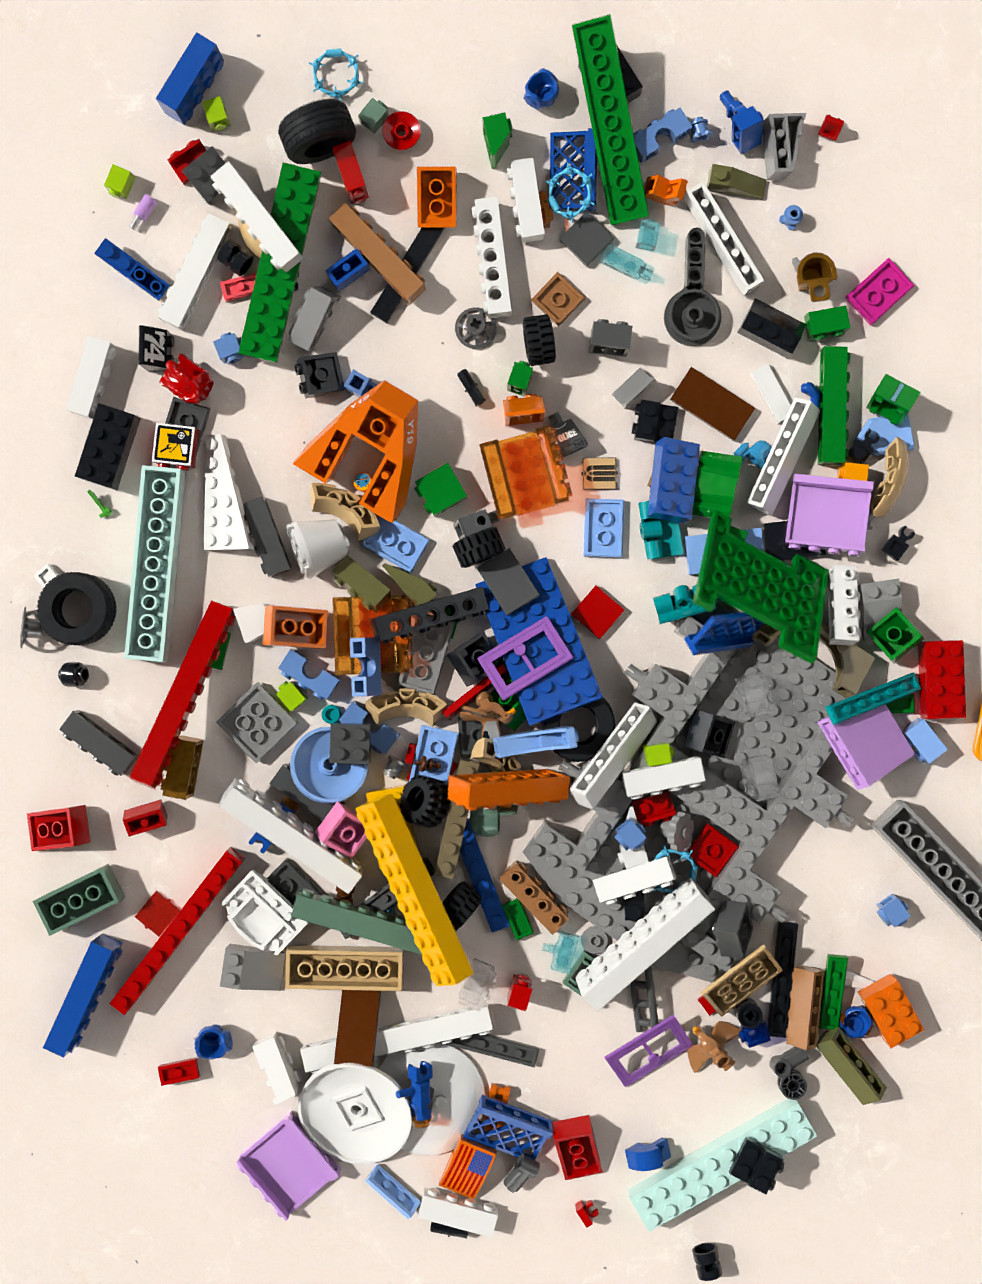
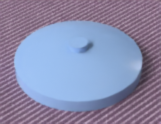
M330 727L317 728L305 734L296 744L290 759L291 776L299 791L307 798L324 804H334L337 801L342 802L352 797L362 786L368 770V764L329 763Z

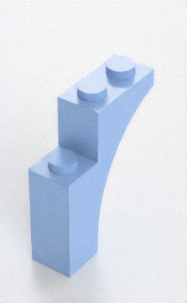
M569 726L493 737L495 756L498 758L537 751L577 747L576 742L579 741L577 731L574 730V727Z

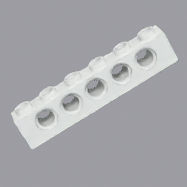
M498 197L475 199V206L471 208L473 219H477L474 233L475 237H479V244H476L477 256H481L482 263H478L479 274L484 277V282H481L482 294H486V301H483L484 313H488L489 319L511 316ZM488 217L492 221L485 224L482 222V219ZM491 236L494 240L487 243L484 241V238ZM489 255H494L496 257V260L493 262L487 261L486 257ZM491 274H496L499 278L492 281L488 277ZM493 293L501 295L498 300H494L490 296Z

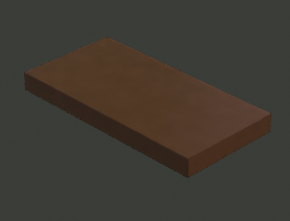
M690 367L670 398V401L732 441H735L755 410L753 406Z
M342 990L334 1064L356 1063L373 1067L381 991Z

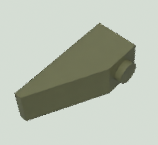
M712 164L709 171L707 189L713 192L763 200L766 179L734 167Z
M386 563L382 565L415 606L430 602L438 596L435 593L437 588L431 581L427 583L423 579Z

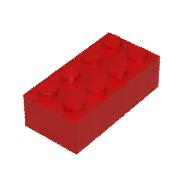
M963 640L920 642L918 644L919 684L922 689L919 690L920 718H966Z

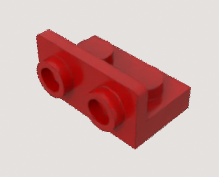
M200 139L190 141L185 148L173 152L170 158L167 159L183 185L188 183L189 180L182 170L207 151Z
M668 790L662 791L661 794L632 800L637 822L643 825V827L655 824L654 821L671 820L673 815L677 814Z

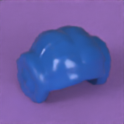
M545 68L534 73L525 86L523 98L526 103L537 110L553 105L559 95L557 77Z
M217 1024L205 1026L194 1040L197 1057L209 1060L223 1057L232 1050L233 1046L230 1031L224 1030Z

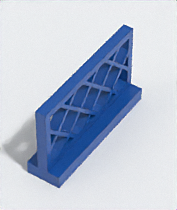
M588 128V131L551 132L550 179H553L556 174L567 167V162L560 169L555 165V160L560 155L573 168L579 171L584 168V173L587 176L593 174L590 177L592 180L591 201L595 205L591 204L587 209L588 211H596L597 152L592 128ZM577 137H585V143L579 149L572 143ZM555 138H564L567 143L559 150L555 146ZM569 145L576 150L570 158L562 153ZM580 154L584 158V163L578 168L572 161ZM573 173V179H571V176L568 178L563 174L562 176L566 181L560 188L554 187L552 194L556 197L560 193L566 199L559 205L561 210H567V207H569V210H579L583 204H575L571 199L579 192L585 200L588 196L587 186H584L583 193L581 191L583 187L581 186L584 182L579 187L572 182L577 176L576 173ZM570 183L576 190L568 197L562 190Z
M744 612L712 616L697 634L687 635L684 640L693 655L751 647L754 643L751 636L759 629L763 622Z
M481 1095L479 1105L463 1134V1138L517 1158L523 1153L535 1160L546 1139H550L553 1134L552 1120ZM479 1115H486L490 1119L480 1121ZM502 1121L507 1123V1125L498 1128L495 1122ZM492 1124L494 1129L485 1132L483 1126ZM518 1127L524 1129V1132L515 1134L513 1129ZM480 1128L482 1133L474 1135L470 1132L473 1129ZM510 1130L512 1136L502 1138L500 1133ZM497 1134L499 1140L491 1141L488 1139L489 1136ZM537 1134L542 1137L533 1141L531 1135ZM528 1137L529 1142L520 1145L518 1139ZM515 1141L517 1146L510 1148L505 1143ZM530 1147L534 1150L532 1155L523 1152V1149Z

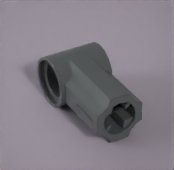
M794 1046L781 1055L773 1056L770 1059L769 1065L777 1076L784 1078L790 1074L792 1069L807 1061L809 1057L804 1049ZM779 1063H784L783 1068L777 1070V1065Z
M523 1153L520 1154L516 1159L514 1168L504 1179V1185L510 1192H518L528 1178L532 1179L537 1175L540 1163Z

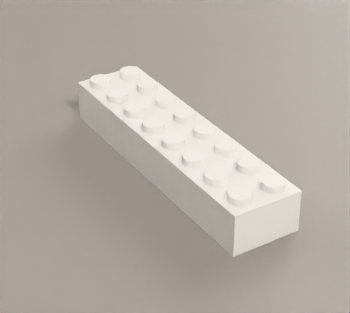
M235 778L222 795L219 807L349 894L362 877L361 861L356 856H353L351 859L322 843L311 825L298 821V817L295 814L285 812L277 802H270L266 799L264 793L251 789L250 784L245 780Z
M691 877L681 882L673 893L668 894L658 906L650 910L649 914L643 919L638 920L632 929L623 933L616 943L611 944L600 957H596L592 964L578 973L575 979L581 996L597 1012L715 910L706 893Z

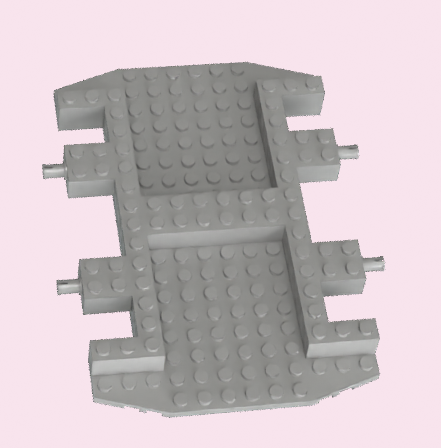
M716 606V609H713L711 612L706 611L683 618L674 632L685 639L687 635L697 634L712 616L739 612ZM780 634L768 646L752 637L754 643L751 647L704 654L685 683L655 663L645 673L632 663L628 668L634 673L628 669L624 672L625 675L638 682V686L631 695L662 716L624 771L647 767L644 745L669 743V746H672L674 751V758H671L672 761L695 756L700 757L705 781L700 782L701 785L689 787L688 784L681 786L682 789L670 791V789H664L662 791H669L676 813L679 811L691 814V819L694 820V831L691 834L692 841L689 846L706 823L739 846L717 877L694 862L698 867L695 882L706 893L715 910L652 964L659 968L711 983L721 969L727 972L736 960L733 957L721 956L720 950L716 946V938L707 932L718 917V909L722 907L724 900L747 903L751 919L758 924L762 922L768 913L781 923L786 919L779 914L786 918L789 914L775 904L782 892L750 869L792 808L795 807L825 828H827L833 818L843 823L846 827H849L852 823L845 818L852 822L855 818L841 809L848 796L816 774L833 750L817 722L828 716L825 709L826 706L846 699L832 690L836 673L818 660L810 664L779 648ZM695 709L736 721L724 758L702 753L684 746ZM564 759L562 763L568 768L563 765L559 766V770L572 778L569 784V793L573 795L570 791L571 787L591 760H586L582 767L577 768ZM622 775L619 779L616 778L593 809L596 811L576 841L544 820L523 850L524 855L560 902L617 941L623 933L632 929L638 920L625 921L624 896L618 897V902L606 905V902L600 903L593 880L623 871V868H625L624 864L620 865L617 853H620V843L615 838L617 834L615 829L624 822L626 809L629 804L632 805V800L635 799H631V796H626ZM650 792L643 794V797L651 795ZM661 819L654 821L655 824L643 827L646 830L644 833L646 836L644 848L648 862L653 861L656 855L664 849L663 845L666 846V849H671V844H668L667 838L660 834V826L663 822ZM670 853L666 856L670 857L677 879L672 880L673 884L665 888L676 889L679 886V882L688 879L691 863L684 858L680 861L679 859L682 855ZM657 889L655 892L644 893L645 916L670 893L659 892Z

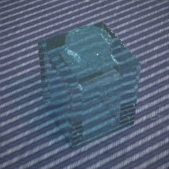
M654 219L641 220L635 248L654 251L657 245L660 223H656Z

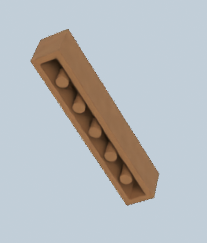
M344 203L329 218L331 225L354 249L357 248L363 258L411 305L426 290L424 278L419 273L415 275L411 271L412 266L405 259L402 261L398 257L399 253L393 246L389 248L385 244L386 240L379 232L375 234L372 231V225L366 219L363 221L359 217L360 213L355 207H349Z

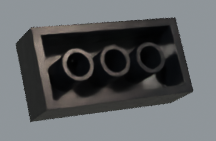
M98 403L74 477L118 491L141 418Z

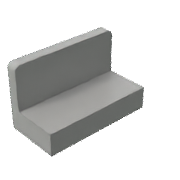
M640 367L612 393V396L626 408L653 383L655 378L653 376L649 377Z

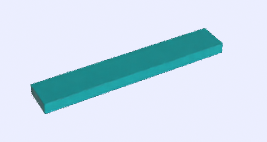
M912 672L826 706L825 709L832 725H835L922 689L915 673Z

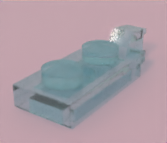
M608 244L600 260V263L636 280H639L641 277L650 281L654 272L646 268L647 264L642 259L612 244Z

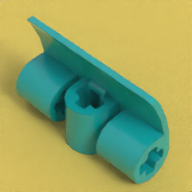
M649 501L639 502L640 534L642 540H644L647 560L682 555L683 547L679 523L647 517Z
M679 585L674 589V595L667 593L653 597L659 624L707 611L693 603L697 585L692 586L691 590L686 585Z

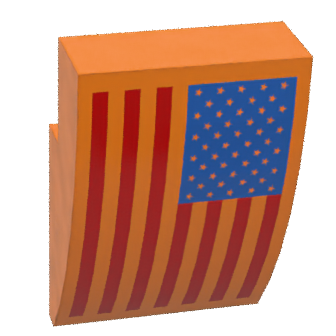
M461 1134L438 1185L474 1199L489 1173L497 1155L496 1150L465 1139Z

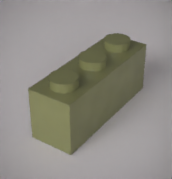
M348 555L332 570L333 581L339 587L344 586L351 597L361 600L362 605L369 611L372 609L377 613L392 597L391 590Z

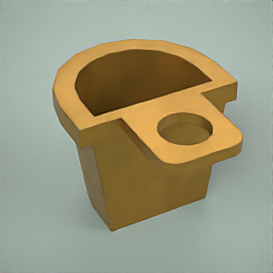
M814 252L808 254L800 261L797 267L799 291L809 290L812 302L828 300L830 298L829 283L838 279L835 264L829 256L823 253ZM824 288L825 294L818 297L815 295L814 289Z

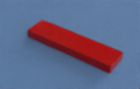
M503 665L496 669L502 679L509 674ZM485 677L442 712L445 717L451 720L463 710V706H469L474 702L478 693L492 688L494 685L489 677Z

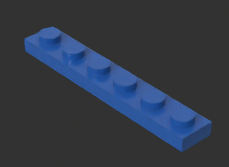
M467 818L460 853L475 891L482 896L480 904L493 933L510 926Z

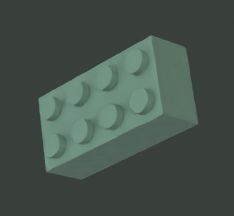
M106 864L32 902L49 936L120 902L125 896L109 864Z

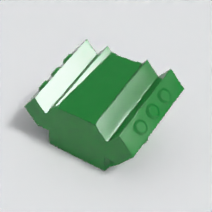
M701 451L697 468L693 515L711 518L712 513L716 510L729 519L735 488L739 478V470L742 464L741 456Z

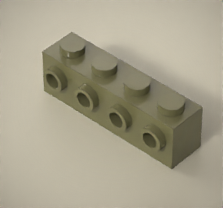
M838 1027L823 1032L817 1041L818 1050L861 1104L866 1105L880 1101L887 1087L842 1030Z

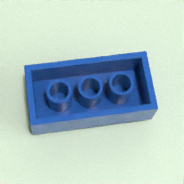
M198 32L195 33L155 98L165 114L183 125L192 118L196 105L202 102L204 92L207 88L211 87L214 76L217 72L221 71L224 65V59L217 44Z
M663 437L655 442L647 517L677 523H685L692 519L700 444Z

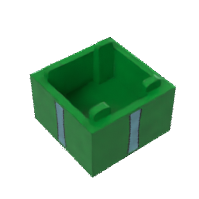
M885 374L866 408L869 409V412L877 413L890 420L891 424L900 426L921 392Z

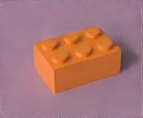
M274 605L265 606L263 645L326 649L328 610Z
M891 973L857 992L864 1006L871 1013L873 1022L883 1041L890 1049L924 1031L901 985Z

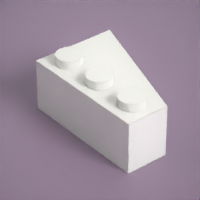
M277 1032L257 1040L253 1045L261 1070L264 1069L269 1079L266 1081L267 1087L272 1086L276 1097L272 1099L274 1105L295 1096L302 1081L299 1071H295L292 1065V1056L284 1048L285 1042L282 1036H278Z

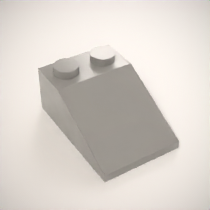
M899 578L857 584L858 592L860 593L858 610L861 613L860 624L863 641L872 640L866 631L897 607L902 612V594Z
M230 943L225 948L220 987L238 990L280 991L286 952L281 951L278 955H275V951L266 949L263 951L257 947Z

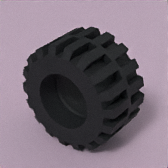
M549 315L524 317L523 335L529 364L537 366L554 363L556 348Z
M489 527L458 540L452 546L461 568L481 563L501 554L506 549L497 527Z
M417 775L411 778L410 782H407L400 799L402 816L412 824L430 828L436 827L447 816V810L449 811L450 808L449 803L451 800L448 799L447 784H444L442 780L424 775Z
M465 881L459 883L442 901L455 932L470 918L482 899V896Z

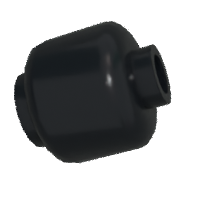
M67 662L61 666L58 678L66 687H81L87 682L89 671L83 663Z

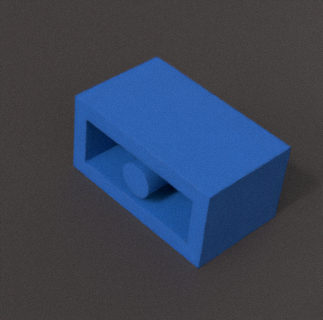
M356 248L325 270L338 292H340L370 269L368 263Z

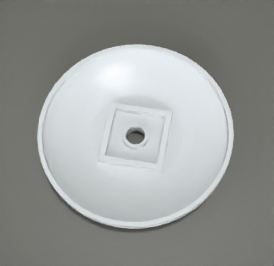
M438 1042L429 1048L420 1046L415 1047L416 1050L411 1052L398 1051L396 1055L387 1057L380 1065L379 1070L389 1075L402 1089L411 1087V1079L408 1078V1065L412 1064L414 1067L420 1068V1062L426 1061L432 1065L433 1078L430 1079V1087L434 1088L432 1117L424 1121H417L416 1117L412 1118L409 1137L401 1149L417 1155H438L455 1149L460 1135L464 1134L479 1105L481 1095H485L484 1084L479 1070L463 1051L457 1047ZM407 1096L409 1102L411 1103V1097Z
M356 1063L328 1065L318 1070L307 1080L299 1097V1119L309 1139L314 1141L318 1148L326 1154L344 1162L370 1164L393 1156L405 1144L412 1127V1113L408 1098L398 1099L396 1097V1091L402 1088L393 1078L375 1067ZM354 1105H357V1106H359L362 1110L354 1109L353 1106H354Z

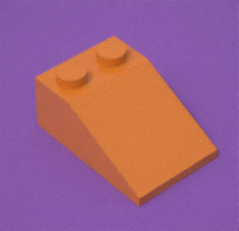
M456 166L417 167L418 228L456 227Z
M537 394L525 395L526 398H518V396L506 397V400H503L505 426L543 422L545 408L542 397L537 396Z

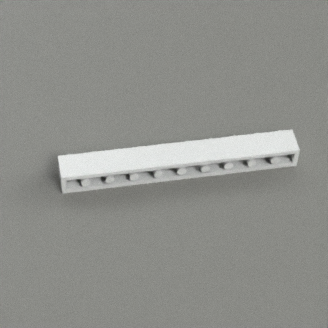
M489 1003L377 1028L374 1060L386 1054V1057L394 1056L398 1051L402 1050L404 1052H411L416 1050L415 1047L423 1046V1048H429L437 1042L447 1044L459 1037L461 1040L472 1037V1034H489L490 1030H493L494 1027ZM337 1038L307 1044L300 1049L305 1073L311 1071L314 1074L318 1070L334 1064Z

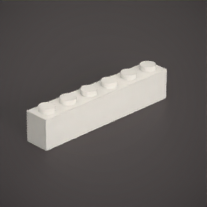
M229 161L210 176L215 182L213 187L216 191L226 196L224 199L231 210L235 208L238 212L236 217L243 225L246 223L249 226L247 230L254 240L259 239L261 242L259 247L266 255L269 253L273 257L271 262L277 270L281 268L287 273L304 259Z
M702 181L686 191L683 198L742 295L745 296L760 287L764 281L704 182Z
M208 213L206 218L202 219L201 229L192 240L193 246L190 252L185 254L184 264L176 272L174 285L168 289L167 299L158 310V318L161 321L181 331L184 330L213 271L220 249L227 242L233 229L230 223Z
M794 398L746 502L755 510L773 515L820 413V410L811 401Z
M635 702L570 789L578 804L590 809L596 807L657 723L650 707Z

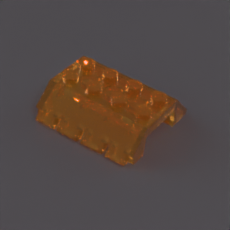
M543 426L536 428V431L501 441L496 439L479 444L498 519L520 516L568 502L569 497L573 496L570 483L564 482V480L568 479L565 464L559 463V461L563 460L560 445H555V442L558 441L555 428Z
M391 595V598L377 613L372 609L370 611L367 610L358 598H332L335 675L360 674L361 663L359 659L351 658L350 638L374 637L370 619L411 607L410 599H406V595ZM410 616V618H409V620H408V622H409L410 625H411V616ZM394 621L390 624L393 632L398 628L397 623ZM401 636L393 637L394 641L386 644L380 641L381 673L409 672L410 668H413V657L408 655V651H412V636L402 639Z

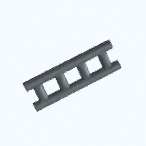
M651 965L645 970L646 981H638L636 978L630 983L636 1032H643V1026L652 1028L659 1024ZM638 988L647 989L648 1000L639 999ZM641 1007L649 1008L650 1019L642 1018Z

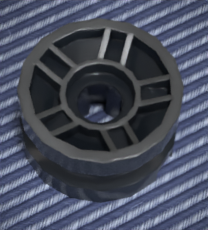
M792 1069L787 1077L782 1078L778 1076V1087L786 1098L796 1100L804 1096L807 1091V1083L799 1071ZM791 1081H794L796 1083L789 1087V1083Z

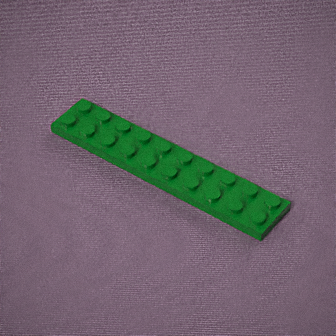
M611 15L573 24L574 40L611 225L649 217Z
M283 162L271 216L300 254L303 255L321 172ZM262 251L238 353L277 363L301 261L285 273L281 268L279 270L276 269L271 262L273 257L269 253L266 255Z

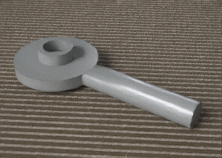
M593 926L587 928L582 933L581 944L588 953L603 954L606 951L608 938L604 931Z

